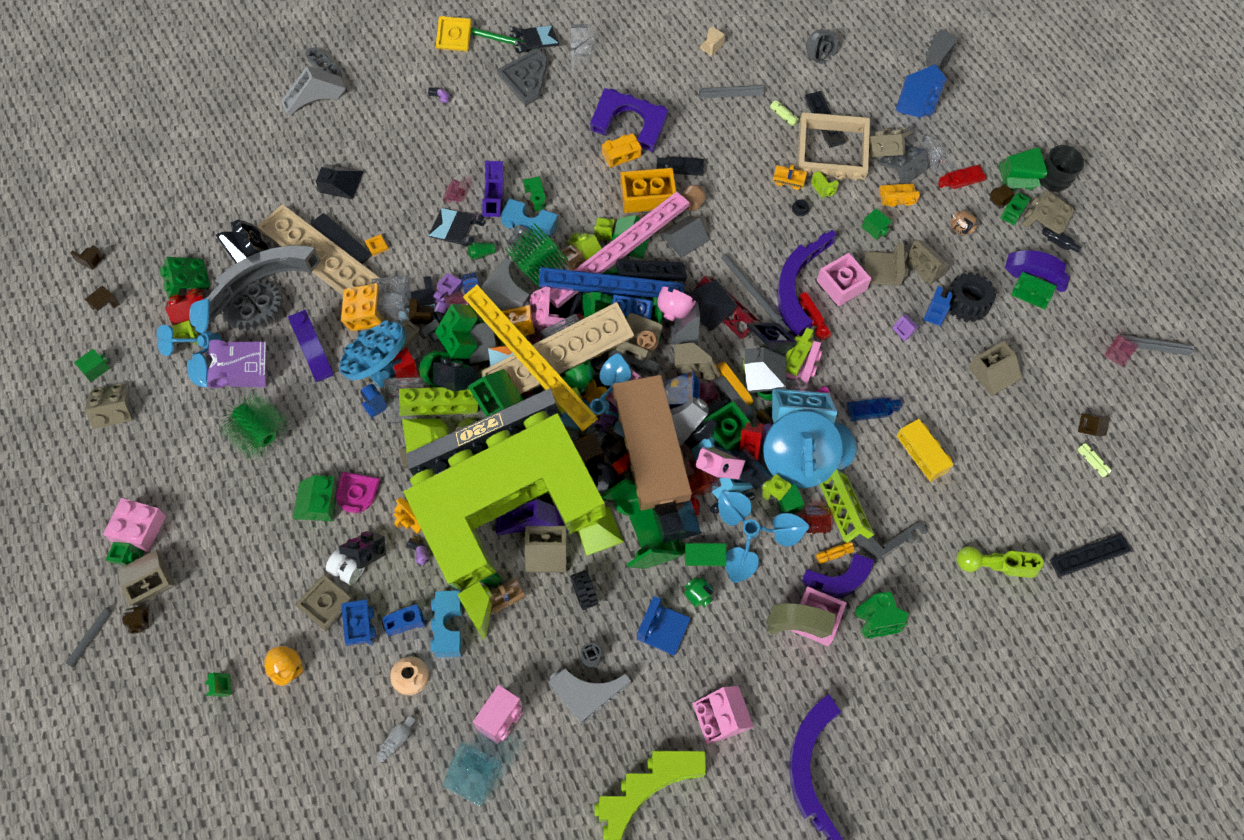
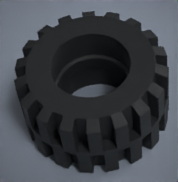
M968 272L967 275L962 273L960 276L955 277L945 295V298H947L949 292L952 293L949 303L951 305L949 309L951 310L950 314L952 316L957 315L956 319L958 320L963 318L964 322H968L969 319H971V322H976L977 319L979 321L988 314L996 298V293H994L996 291L995 287H991L992 282L987 281L985 276L981 277L978 273L974 275L973 272ZM963 293L975 296L978 301L967 299Z

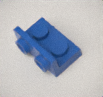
M367 599L341 603L345 645L350 646L362 643L373 645V638H376L375 626H371V618H374L373 606H369Z

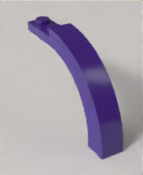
M833 230L823 233L816 242H811L806 248L802 244L799 245L790 254L782 268L777 288V303L780 315L784 318V322L791 329V334L794 337H798V335L803 336L806 328L811 329L813 322L805 314L797 300L795 279L807 263L834 244L837 234Z
M829 694L810 710L796 732L790 751L789 776L793 796L803 818L806 819L812 815L814 818L812 820L813 825L819 832L822 831L827 838L826 840H843L817 799L810 773L811 754L818 735L829 722L841 714L840 709Z

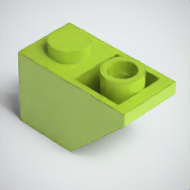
M577 232L566 241L568 246L572 245L583 253L585 261L602 249L596 236L592 234Z

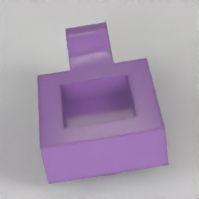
M447 273L437 284L438 291L434 294V298H436L435 303L444 302L447 295L453 297L463 285L462 280Z

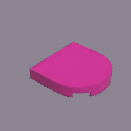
M342 472L336 491L338 505L349 513L365 511L375 500L381 481L380 478Z

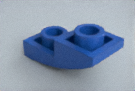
M622 295L613 296L612 304L617 302L624 316L634 313L651 319L652 300Z

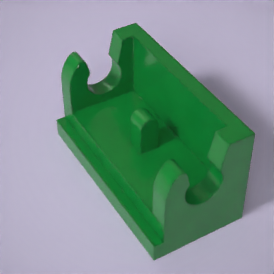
M1022 272L1011 296L1045 310L1057 286Z
M685 543V566H726V543Z

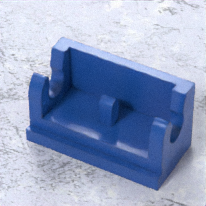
M940 286L937 287L923 319L938 326H941L951 306L949 303L952 298L951 292H949L947 298H943L941 296L943 288Z

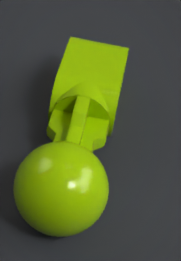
M971 546L962 548L956 556L958 566L966 572L977 571L982 566L990 567L994 571H1001L1009 576L1034 578L1038 576L1044 565L1043 558L1036 553L1009 551L1006 554L993 553L992 555H982L977 548ZM1007 561H1012L1016 566L1009 565Z

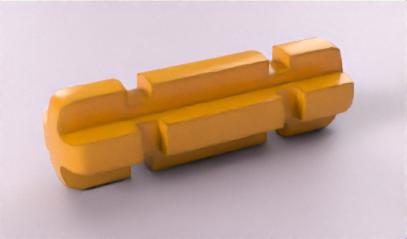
M851 541L845 542L843 545L840 544L827 549L825 552L817 553L816 559L819 564H823L827 560L831 561L842 557L845 553L850 554L854 552L855 548Z

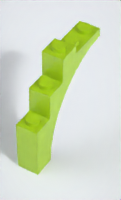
M652 751V757H648L647 760L648 771H652V774L626 773V780H621V793L626 794V796H599V802H595V816H599V822H608V826H603V840H622L623 833L632 816L655 792L675 782L704 777L706 774L705 751Z

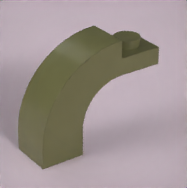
M776 604L772 606L771 613L767 618V632L777 634L784 630H796L819 638H825L833 633L836 614L807 605Z

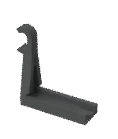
M847 510L842 513L840 518L845 519ZM849 523L847 533L855 529L853 524ZM915 523L883 545V548L873 537L867 539L861 534L856 536L854 541L870 559L874 560L876 565L906 541L913 544L915 537L911 532L918 529L921 531V534H926L927 529L923 524Z

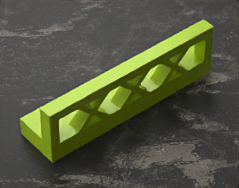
M836 469L826 481L819 485L842 538L846 543L859 534L869 539L874 535V532L847 475ZM834 480L832 490L827 489L826 485ZM836 494L841 496L838 504L833 502ZM842 508L847 509L845 519L840 518ZM849 523L853 524L855 529L847 534L846 531Z

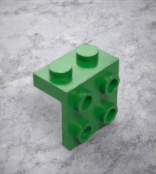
M166 257L164 265L160 267V276L164 279L163 288L167 292L168 299L178 294L180 288L208 289L210 287L205 263L201 258Z

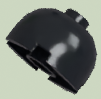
M594 461L593 464L595 466H590L589 474L601 496L621 482V478L618 477L616 470L610 464Z

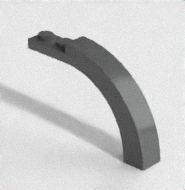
M309 246L272 248L251 255L227 269L214 281L217 287L206 298L210 299L208 323L215 319L239 291L262 277L284 271L311 273L321 262L316 249Z

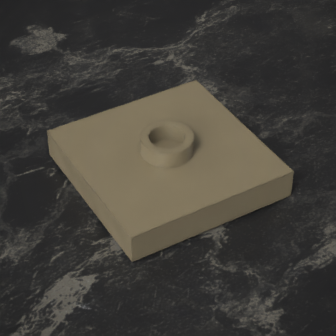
M324 574L295 606L326 632L342 615L341 603L354 602L355 600Z

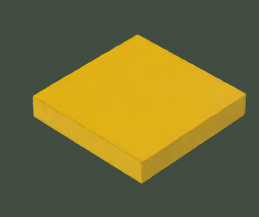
M439 16L436 49L468 52L472 20L468 18Z

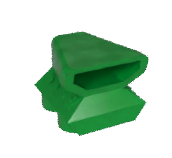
M1039 147L1007 156L1005 161L999 162L1003 184L1010 187L1012 191H1017L1019 188L1033 190L1036 187H1041L1039 179H1043L1047 175V169Z
M891 592L874 594L855 609L856 617L866 621L863 629L860 631L865 639L902 632L904 630L903 627L908 625L907 617L909 613L896 607Z

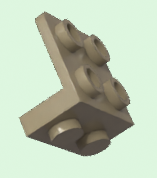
M898 127L895 130L884 128L881 131H875L874 135L869 136L870 157L906 154L904 136L913 133V129Z
M1045 190L1039 197L1035 196L1030 202L1032 206L1024 213L1023 217L1025 219L1022 225L1029 227L1037 220L1055 233L1061 234L1070 220L1074 209Z
M897 243L893 254L866 252L864 254V271L871 277L870 284L901 286L903 278L907 277L908 267L905 266L907 251H904V244Z
M629 313L626 321L635 337L616 346L615 350L626 354V352L633 353L632 357L641 361L644 358L650 360L654 350L648 351L638 345L637 338L641 332L651 331L659 339L663 326L634 313Z
M117 383L106 388L98 387L90 392L85 412L93 429L132 421L133 416L127 403L130 390L128 383Z

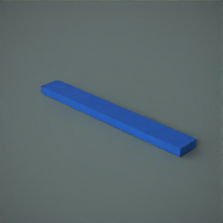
M541 267L539 273V287L547 286L553 289L600 292L601 294L643 297L645 299L658 298L662 287H668L669 292H673L675 289L684 293V283L546 267Z

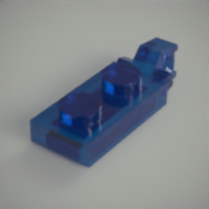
M889 398L847 403L851 422L885 418L893 415V411H899L902 407L900 399L889 400Z

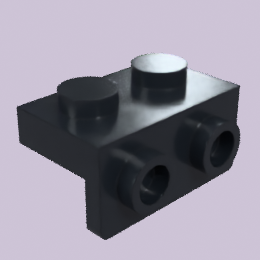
M371 531L362 532L358 537L349 539L346 543L340 545L339 552L342 555L356 557V566L358 569H362L386 555L385 536L373 534Z

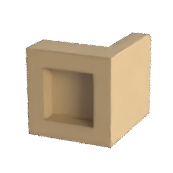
M712 26L708 30L707 40L700 46V49L712 56L724 45L725 34Z

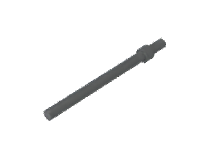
M724 254L721 259L768 313L771 321L777 323L790 334L791 329L786 325L780 313L775 312L727 254Z

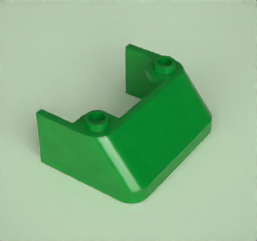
M624 479L601 496L602 499L614 500L616 510L623 515L629 516L641 549L636 551L635 559L628 562L627 567L648 569L684 555V547L680 539L662 544L652 509L640 510L635 481Z

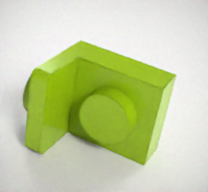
M818 171L813 174L811 184L820 197L823 198L833 196L837 192L839 182L835 180L828 183L827 178Z
M597 217L596 226L594 227L596 238L601 241L612 240L615 220Z
M189 320L171 326L174 339L197 338L200 335Z

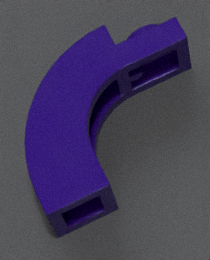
M485 161L484 198H482L483 217H501L504 197L503 161Z
M1030 250L1008 254L1005 269L1013 277L1018 278L1022 272H1025L1029 275L1045 278L1051 284L1057 286L1056 289L1059 292H1064L1067 289L1070 277L1065 272L1066 264L1057 257L1044 252Z
M854 553L848 571L838 577H828L806 569L802 583H805L806 587L812 589L819 588L821 589L820 592L836 599L851 595L863 585L871 572L874 560Z

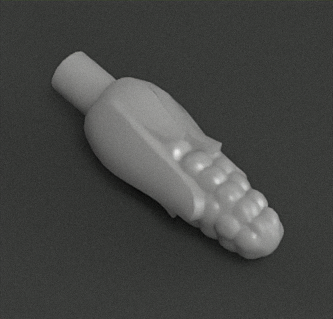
M408 716L403 724L400 723L392 729L385 742L381 745L382 748L377 755L378 761L384 762L407 740L410 734L409 729L416 721L414 718Z

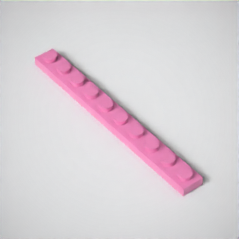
M678 192L674 193L574 271L604 273L618 259H622L688 208L689 201ZM550 288V302L556 308H559L579 291Z

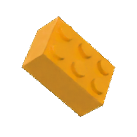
M673 168L620 172L624 213L652 211L676 193Z

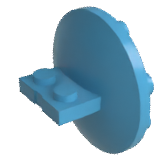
M385 320L368 331H361L357 335V339L344 348L345 353L339 365L342 375L349 380H359L369 376L379 388H382L395 374L393 367L402 362V359L392 360L400 352L406 341L405 329L400 323Z
M806 410L791 412L779 418L767 432L763 445L764 460L773 476L777 474L791 485L796 484L797 488H810L826 481L838 468L843 450L840 434L834 424L825 416Z

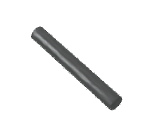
M105 608L66 661L67 665L73 667L112 612Z

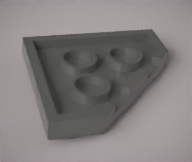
M536 48L497 69L498 76L524 105L539 98L547 66V57Z

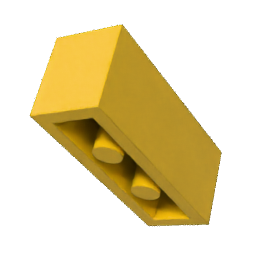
M920 419L899 430L896 437L930 482L951 470L954 465L951 457L945 454L939 441L933 438L929 433L928 427Z

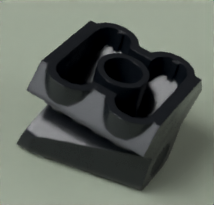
M242 220L231 222L232 231L216 234L217 239L235 264L251 255L269 249L262 240L260 231L254 224Z

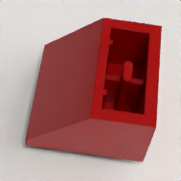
M198 288L188 290L186 295L180 296L176 294L169 297L165 310L173 326L188 320L190 321L189 311L191 305L196 301L206 299L203 289L198 290Z

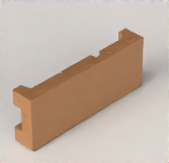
M661 375L613 384L612 394L625 436L624 441L631 461V471L634 476L640 510L651 509L657 504L673 501L676 503L690 501L692 493Z

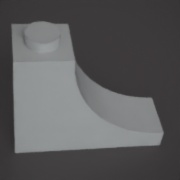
M306 66L281 103L286 114L291 115L298 108L318 99L336 100L346 88L340 76Z
M506 257L485 281L481 289L501 310L530 305V302H528L530 294L519 288L511 279L509 271L512 260Z
M693 396L685 404L670 409L679 447L708 415V405L700 398L697 400Z
M564 669L562 671L558 670L551 675L549 687L582 726L630 685L631 680L624 674L611 682L600 684L588 683L574 677Z

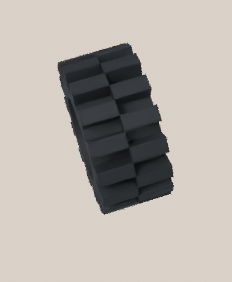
M583 570L570 575L581 609L585 610L599 605L588 571Z

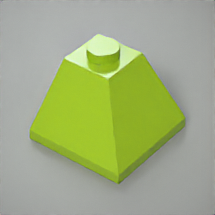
M402 419L407 453L449 435V428L441 419Z
M605 507V517L577 531L586 556L624 543L610 507Z
M477 582L457 595L483 640L487 637L492 607L489 598L492 597V594L487 586L482 587L481 583Z

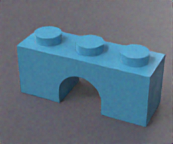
M509 198L501 213V222L505 227L511 229L521 225L527 229L529 228L537 235L532 229L534 227L539 232L534 225L535 223L546 235L552 238L558 226L557 214L541 209L538 216L529 218L525 216V203Z
M460 590L435 591V598L431 600L432 611H435V618L431 619V631H434V639H431L430 648L436 658L462 656V636L460 631H449L445 628L448 619L454 616H462V603L457 595L461 592Z

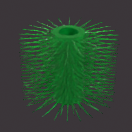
M534 223L539 232L534 227L532 229L537 235L531 230L532 235L526 231L529 238L523 234L526 240L521 237V240L524 244L519 240V244L515 243L516 246H513L511 243L514 250L508 246L512 253H509L506 248L505 250L511 259L515 260L517 266L539 286L538 276L541 267L556 269L555 266H557L558 269H561L556 262L560 266H564L558 258L564 264L566 262L562 257L568 262L569 260L559 250L560 248Z
M251 398L248 400L249 404H246L245 400H243L244 404H240L233 408V411H229L232 414L228 415L232 418L227 419L228 423L231 422L230 424L232 425L225 432L226 434L228 432L242 433V436L237 435L233 441L238 442L236 443L239 444L237 448L240 447L241 450L247 449L252 445V450L255 449L257 452L261 447L265 449L266 446L268 451V445H271L274 439H277L276 435L281 436L277 433L281 429L277 428L278 426L276 425L278 423L276 422L278 420L281 422L283 416L278 419L275 417V414L273 416L272 412L276 410L270 408V405L266 403L267 401L263 402L264 399L258 405L251 403Z

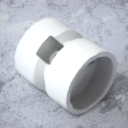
M339 549L331 555L326 564V571L336 577L340 576V579L349 585L356 583L365 567L358 569L356 557L351 558V556L342 555Z

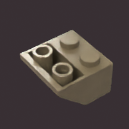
M921 240L913 242L906 260L908 266L914 269L920 275V278L923 281H927L930 285L946 275L950 266L927 242Z
M1005 341L974 357L969 366L970 371L991 397L1022 379L1016 354Z
M695 343L675 345V367L680 375L693 372L698 379L713 380L721 376L713 358Z
M525 526V572L566 573V526Z
M154 550L118 569L120 587L131 606H138L176 586L158 550Z

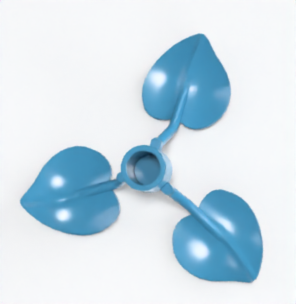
M210 299L196 301L190 307V322L195 326L197 332L202 333L198 338L174 339L173 329L169 325H161L156 331L157 347L163 356H170L173 353V342H198V345L204 348L192 355L193 359L187 362V373L190 380L201 387H208V366L206 358L202 353L209 351V341L221 340L219 333L206 331L209 321Z
M615 354L604 363L600 371L602 384L611 385L610 388L600 398L592 400L591 403L586 399H581L594 414L606 413L619 418V414L609 410L610 404L605 398L612 391L613 384L631 380V369L621 354ZM567 413L562 414L563 417L560 419L564 425L581 430ZM618 420L615 423L614 431L625 438L623 428Z
M722 490L720 493L718 508L722 520L730 526H736L742 521L744 523L743 530L747 536L745 550L735 547L726 554L725 568L733 583L744 581L756 572L759 559L755 553L749 552L751 538H756L760 531L775 533L777 543L790 547L797 544L809 529V525L802 518L788 513L777 515L773 519L774 529L759 526L758 522L753 519H744L750 515L752 510L751 502L745 495Z

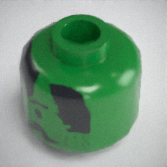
M696 576L684 586L686 589L684 595L694 607L702 605L705 608L713 601L711 597L714 594V589L705 578L698 579Z

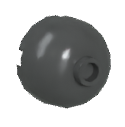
M825 29L814 31L806 43L808 56L819 64L827 62L828 60L824 59L831 55L834 56L838 49L839 40L835 36L836 34ZM821 53L825 55L824 58H820Z

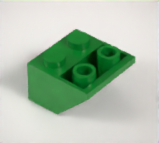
M505 369L486 375L468 386L486 417L524 401Z

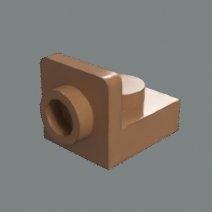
M572 245L561 251L569 260L568 262L562 257L569 270L574 271L585 262L583 253Z

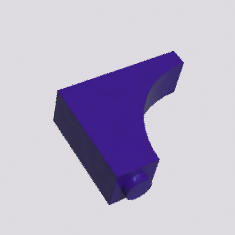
M306 309L289 315V321L315 381L319 382L334 376Z
M536 499L498 517L496 521V534L506 535L525 532V526L566 525L556 506Z

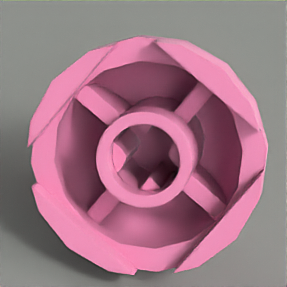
M662 287L657 300L660 311L664 313V318L674 321L675 318H685L693 310L696 301H692L693 298L674 289L673 292H669L668 287Z

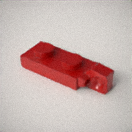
M975 165L949 172L940 177L937 184L940 188L949 186L950 188L957 189L983 182L987 177L980 165Z
M808 293L800 294L799 304L813 321L811 327L814 326L816 328L818 339L823 341L830 338L831 332Z
M626 453L612 465L619 475L623 474L631 466L629 453Z

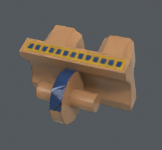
M516 578L490 591L492 597L489 598L492 603L491 613L493 615L526 598Z

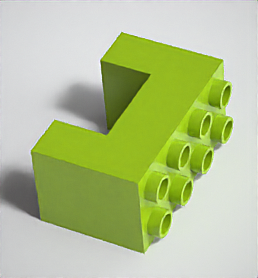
M546 411L536 413L524 421L526 429L511 437L508 430L501 431L486 440L488 449L476 455H473L470 449L461 451L448 459L450 468L436 475L433 469H427L410 478L412 487L403 492L450 586L462 591L497 572L476 528L546 492H549L570 534L606 516L605 503L558 413L551 417L547 415Z

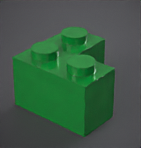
M451 304L435 331L451 358L469 359L478 346L470 333L478 317L470 305Z

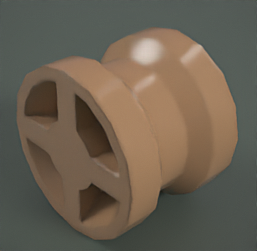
M643 331L637 338L638 345L648 351L655 350L659 343L658 337L651 331Z

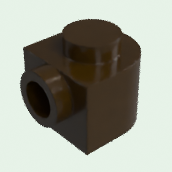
M1003 184L1001 187H996L991 191L989 200L999 209H1002L1011 202L1014 192L1010 187Z
M145 605L127 608L125 613H123L122 621L128 628L129 633L137 634L142 632L143 629H149V611Z

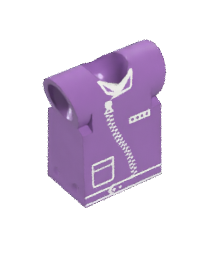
M221 340L209 341L208 357L211 365L208 369L207 386L215 389L227 385L230 387H266V342L226 343Z

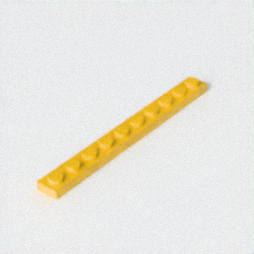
M478 285L463 296L465 301L545 390L551 388L559 406L582 431L598 419Z

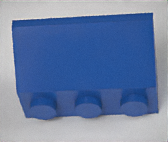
M936 65L907 75L895 110L919 118L932 115L935 112L947 78Z

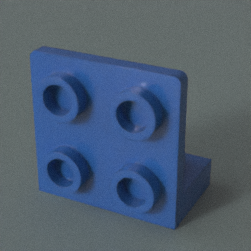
M653 596L637 632L636 640L675 656L690 618L661 606V599Z

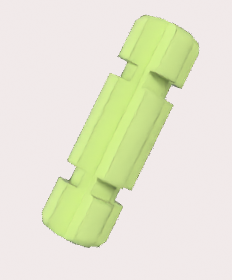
M773 101L770 105V108L774 112L776 111L785 121L787 120V123L791 126L796 125L799 121L786 107L781 106L780 102Z
M1087 443L1081 445L1078 448L1080 454L1086 456L1085 459L1095 470H1099L1098 473L1102 477L1107 476L1112 471L1107 464H1103L1104 461L1094 450H1090L1092 448Z

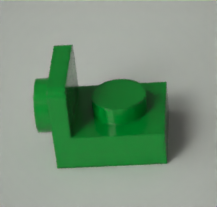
M113 542L105 561L111 564L128 565L143 557L144 551L131 543Z

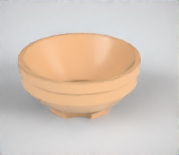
M408 656L401 658L394 664L391 670V683L399 693L414 695L423 690L428 683V667L424 661L417 657ZM407 667L414 669V675L409 679L402 677V672Z

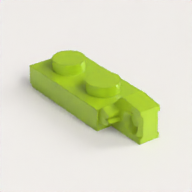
M806 328L803 336L798 335V337H795L794 340L797 341L796 346L789 350L785 356L787 373L798 376L811 351L814 342L811 340L814 330Z

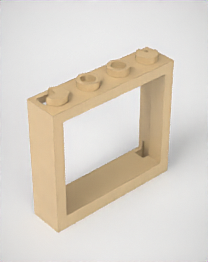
M802 112L799 121L797 170L807 172L806 177L820 171L826 178L835 177L839 180L850 178L854 181H857V179L865 180L868 173L870 118ZM806 128L863 133L862 167L804 162Z

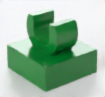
M217 672L208 674V680L205 682V685L209 686V692L206 693V696L227 697L232 695L230 674Z

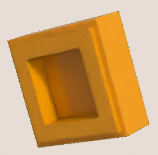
M381 234L365 240L372 256L389 250Z

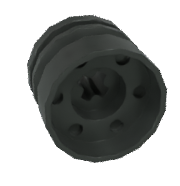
M1058 145L1052 148L1044 160L1047 175L1045 178L1039 179L1040 184L1053 192H1061L1069 188L1084 167V159L1081 153L1068 145Z

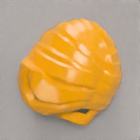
M277 646L267 652L264 659L265 672L276 685H286L303 673L302 660L296 650L287 646Z

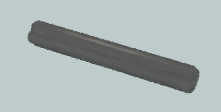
M763 85L699 89V97L701 99L764 94Z
M1120 335L1118 337V345L1189 356L1194 351V346L1189 344Z

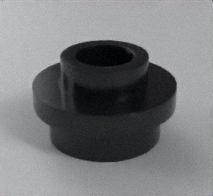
M799 199L794 202L792 212L797 216L807 215L809 212L807 201Z

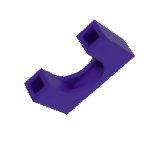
M604 88L590 122L591 131L607 136L613 119L619 113L633 111L638 113L644 120V126L638 138L641 148L654 152L668 118V109L662 105L650 104L649 101L644 99H636L630 94H621L612 88Z

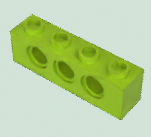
M443 387L399 389L400 416L477 413L478 403L469 389L457 392Z

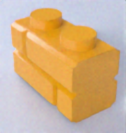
M634 133L624 134L618 139L607 140L602 144V155L608 166L612 168L640 158L641 146Z

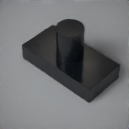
M745 447L734 455L745 460L740 475L743 481L750 482L757 489L770 479L771 474Z

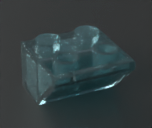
M461 742L450 763L443 787L482 807L503 766L497 759Z

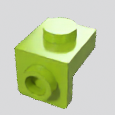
M775 474L771 480H767L763 485L762 497L767 501L772 496L781 500L791 488V484Z

